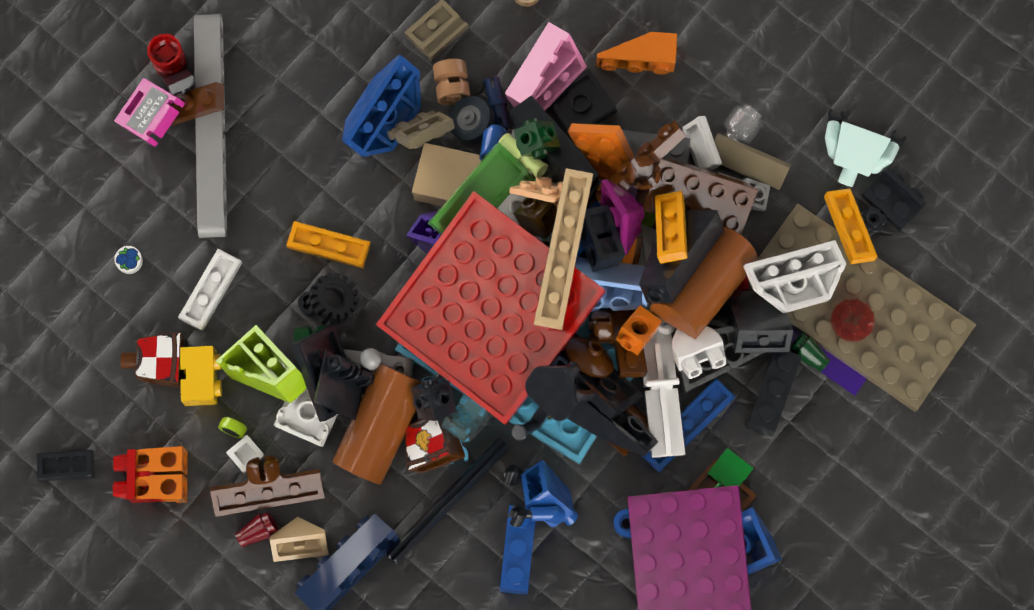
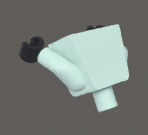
M832 109L828 111L825 142L828 156L834 160L833 164L843 167L838 180L841 184L853 187L858 173L868 177L871 173L878 174L893 162L899 148L906 141L905 135L901 141L895 139L894 134L896 130L889 137H885L844 122L843 111H841L838 118L831 115Z

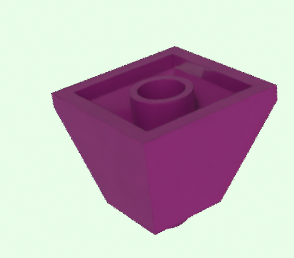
M605 179L602 180L601 206L608 204L625 254L627 255L641 232L642 219L645 216L642 204L637 203L630 192Z

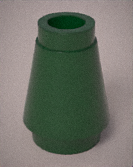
M802 333L790 346L792 353L802 356V362L817 369L819 372L830 362V359L810 335L807 337Z

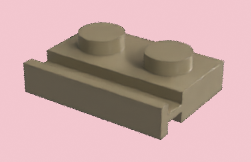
M440 0L407 29L404 34L431 62L468 29V23L464 22L444 0Z

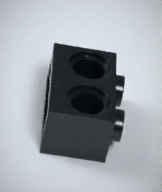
M608 204L587 209L580 238L592 272L618 266L626 254Z

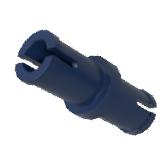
M492 77L494 88L491 86L490 78L483 80L488 103L492 106L495 113L494 125H500L499 121L501 120L503 127L508 130L511 128L506 111L508 104L507 99L503 98L500 77Z

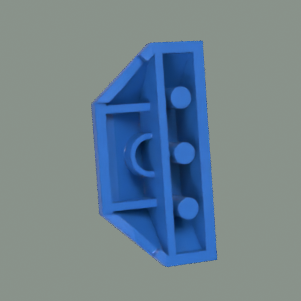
M398 55L377 73L346 118L342 142L361 157L393 151L398 142L397 139L391 140L387 131L395 128V124L401 121L408 122L414 119L421 109L420 70L404 57Z

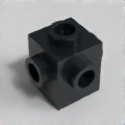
M430 376L421 379V384L411 387L413 404L416 408L418 419L437 421L456 412L453 390L449 380L437 379V376Z

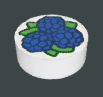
M124 246L115 254V264L125 274L137 272L143 264L142 255L135 247Z

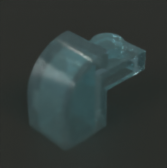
M464 393L456 407V412L448 415L441 427L464 442L470 434L473 435L489 412Z

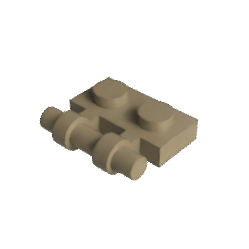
M431 110L427 113L421 112L416 114L415 118L408 122L401 121L395 124V128L388 130L387 134L391 140L397 139L398 143L408 149H416L433 138L443 137L446 132L455 129L452 118L441 112L435 113L434 110Z

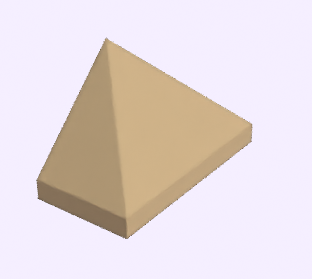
M296 517L270 536L274 562L329 555L325 530L299 517Z

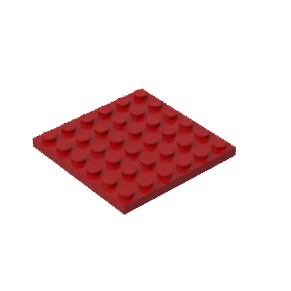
M473 191L376 325L441 376L449 380L450 383L499 421L507 425L528 397L525 383L532 371L538 366L551 365L607 290L574 267L562 330L534 325L549 247Z

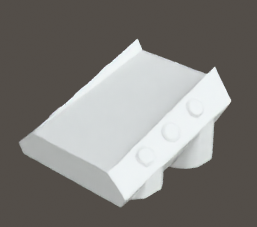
M306 389L292 403L284 401L282 408L278 411L274 426L323 447L337 415L327 421L319 422L309 392Z

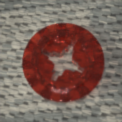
M858 298L846 299L833 310L831 324L835 333L842 339L851 342L860 341L868 337L874 328V312L869 308L868 303L859 301ZM850 310L854 316H863L857 322V328L852 322H845L850 317Z

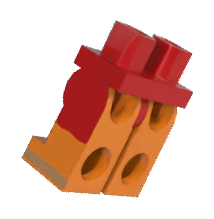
M183 446L127 450V454L113 457L114 471L127 472V481L113 483L114 497L127 499L132 503H187L188 478L184 475H188V450Z

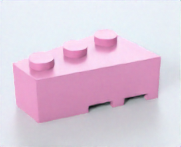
M548 22L505 92L513 108L532 95L539 105L546 110L587 68L571 35Z

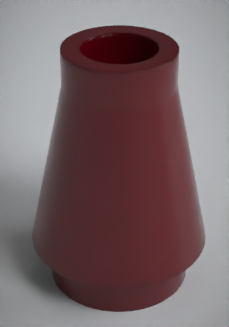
M269 512L259 513L240 531L236 532L235 537L240 546L244 548L249 544L269 539L271 535L278 531V526Z

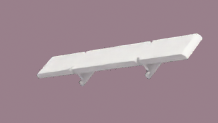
M641 224V232L638 237L644 239L639 264L633 265L646 266L652 249V243H654L656 238V230ZM649 302L648 307H647V309H646V310H648L649 312H650V307H651V305L653 304L652 302ZM657 330L653 338L644 347L648 372L643 377L644 388L649 387L650 389L644 392L648 430L659 441L651 450V457L685 455L678 388L672 389L673 385L679 384V378H676L675 361L673 358L672 335L662 334Z

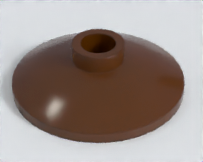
M573 336L564 347L568 360L578 363L580 371L587 375L604 378L609 376L614 369L611 356L596 341L581 336Z

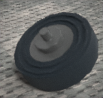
M476 96L460 99L452 107L449 114L455 126V129L451 130L452 134L460 141L469 144L481 142L484 130L490 125L495 124V113L492 106L483 98Z

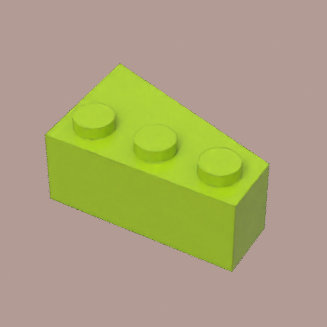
M257 325L215 361L231 379L288 403H292L307 389L301 372Z

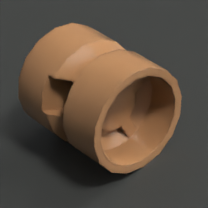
M446 59L433 65L434 80L438 84L436 86V94L439 104L452 106L460 99L471 96L469 82L465 81L468 78L466 61L462 59Z

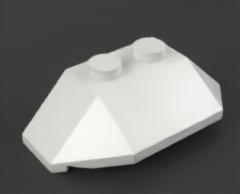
M834 240L748 263L743 267L753 290L784 314L829 301L846 266V262Z

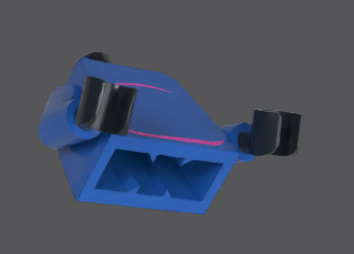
M543 460L530 469H525V471H521L516 465H509L506 468L503 482L507 485L515 486L518 479H522L525 506L529 509L527 510L519 504L514 505L508 514V517H512L510 525L520 527L525 518L530 519V521H544L550 527H555L561 522L569 526L577 520L578 513L573 508L569 488Z

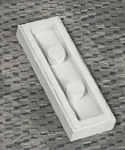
M217 249L178 316L179 320L203 332L239 270L242 261Z

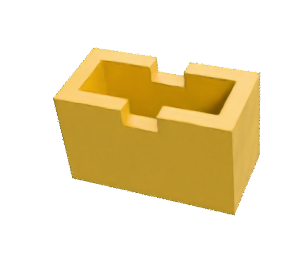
M213 346L180 348V369L184 370V374H186V379H181V402L185 406L217 405L218 397L222 396V382L217 380V370H221V367L215 362L221 354H217Z

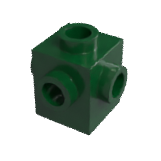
M538 118L524 121L523 127L514 130L516 146L521 156H533L534 160L548 156V152L561 147L553 121H539Z

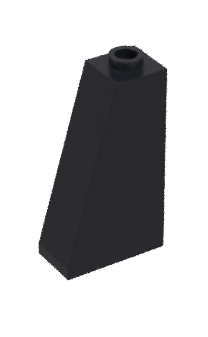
M685 210L687 259L660 264L657 257L656 235L639 282L646 302H674L723 233L724 228L717 210Z

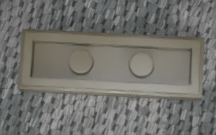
M717 134L714 142L723 166L780 190L791 164L722 134Z

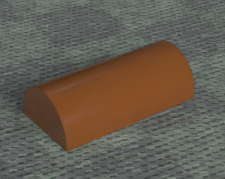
M723 227L722 235L674 302L653 303L650 307L652 314L695 340L747 276L743 266L758 260L753 246L742 235L726 227Z
M382 363L375 369L373 373L374 380L367 386L359 403L356 420H351L332 460L334 464L344 470L379 485L382 484L405 436V431L416 412L411 387L421 384V381Z

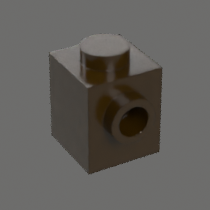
M528 197L522 201L520 207L513 214L519 225L533 236L547 239L554 229L557 208L552 202Z

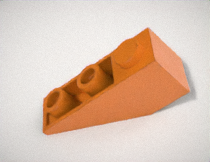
M662 32L644 34L598 53L596 67H601L606 71H614L617 68L627 69L633 73L647 70L660 75L674 72L677 34Z

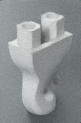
M662 320L664 325L660 324L658 331L666 335L674 332L676 328ZM706 326L695 340L679 329L676 330L672 339L673 358L679 371L683 370L689 379L697 377L702 373L700 363L709 360L713 369L726 365L724 344L718 332Z

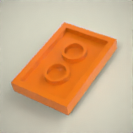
M572 123L568 130L573 143L599 174L597 178L601 181L605 179L610 180L617 173V169L623 162L634 158V154L620 126Z

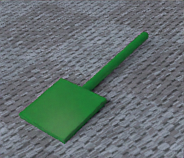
M727 448L707 474L718 482L714 488L740 486L754 468Z

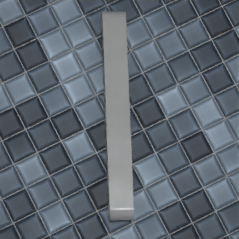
M221 14L194 15L195 88L214 82L224 84V42ZM224 90V110L195 119L197 228L199 238L227 237Z

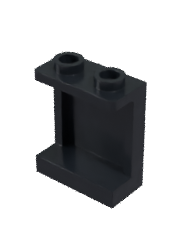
M734 291L725 302L723 313L725 316H730L735 330L733 344L735 353L789 352L793 328L788 314H783L755 291Z

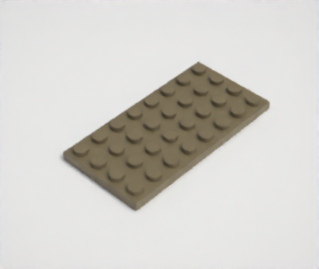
M797 203L757 261L835 240L846 262V266L829 301L787 312L792 327L801 334L804 333L807 337L810 335L817 345L916 412L976 324L878 257L875 261L850 264L837 230ZM749 281V290H748V291H754V290H753V287H752V285H751V283H750V281Z

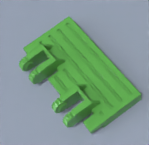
M497 143L428 224L442 235L473 191L498 208L510 195V187L519 185L520 181L536 180L528 173L529 170L505 147Z

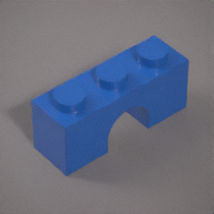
M509 505L508 514L514 505ZM508 517L500 592L528 595L536 521H530V519L525 518L520 527H514L510 525L512 517Z

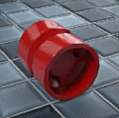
M159 34L149 42L147 54L156 72L161 77L167 78L185 70L187 58L177 38L170 34Z

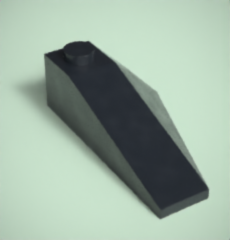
M532 95L510 110L515 129L523 127L524 121L538 118L539 121H553L561 147L548 152V156L540 159L548 165L542 177L551 178L553 183L563 182L567 168L592 173L591 184L597 179L599 174L587 158Z

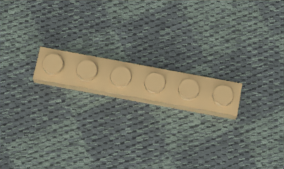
M566 168L534 325L562 330L593 177L592 173Z

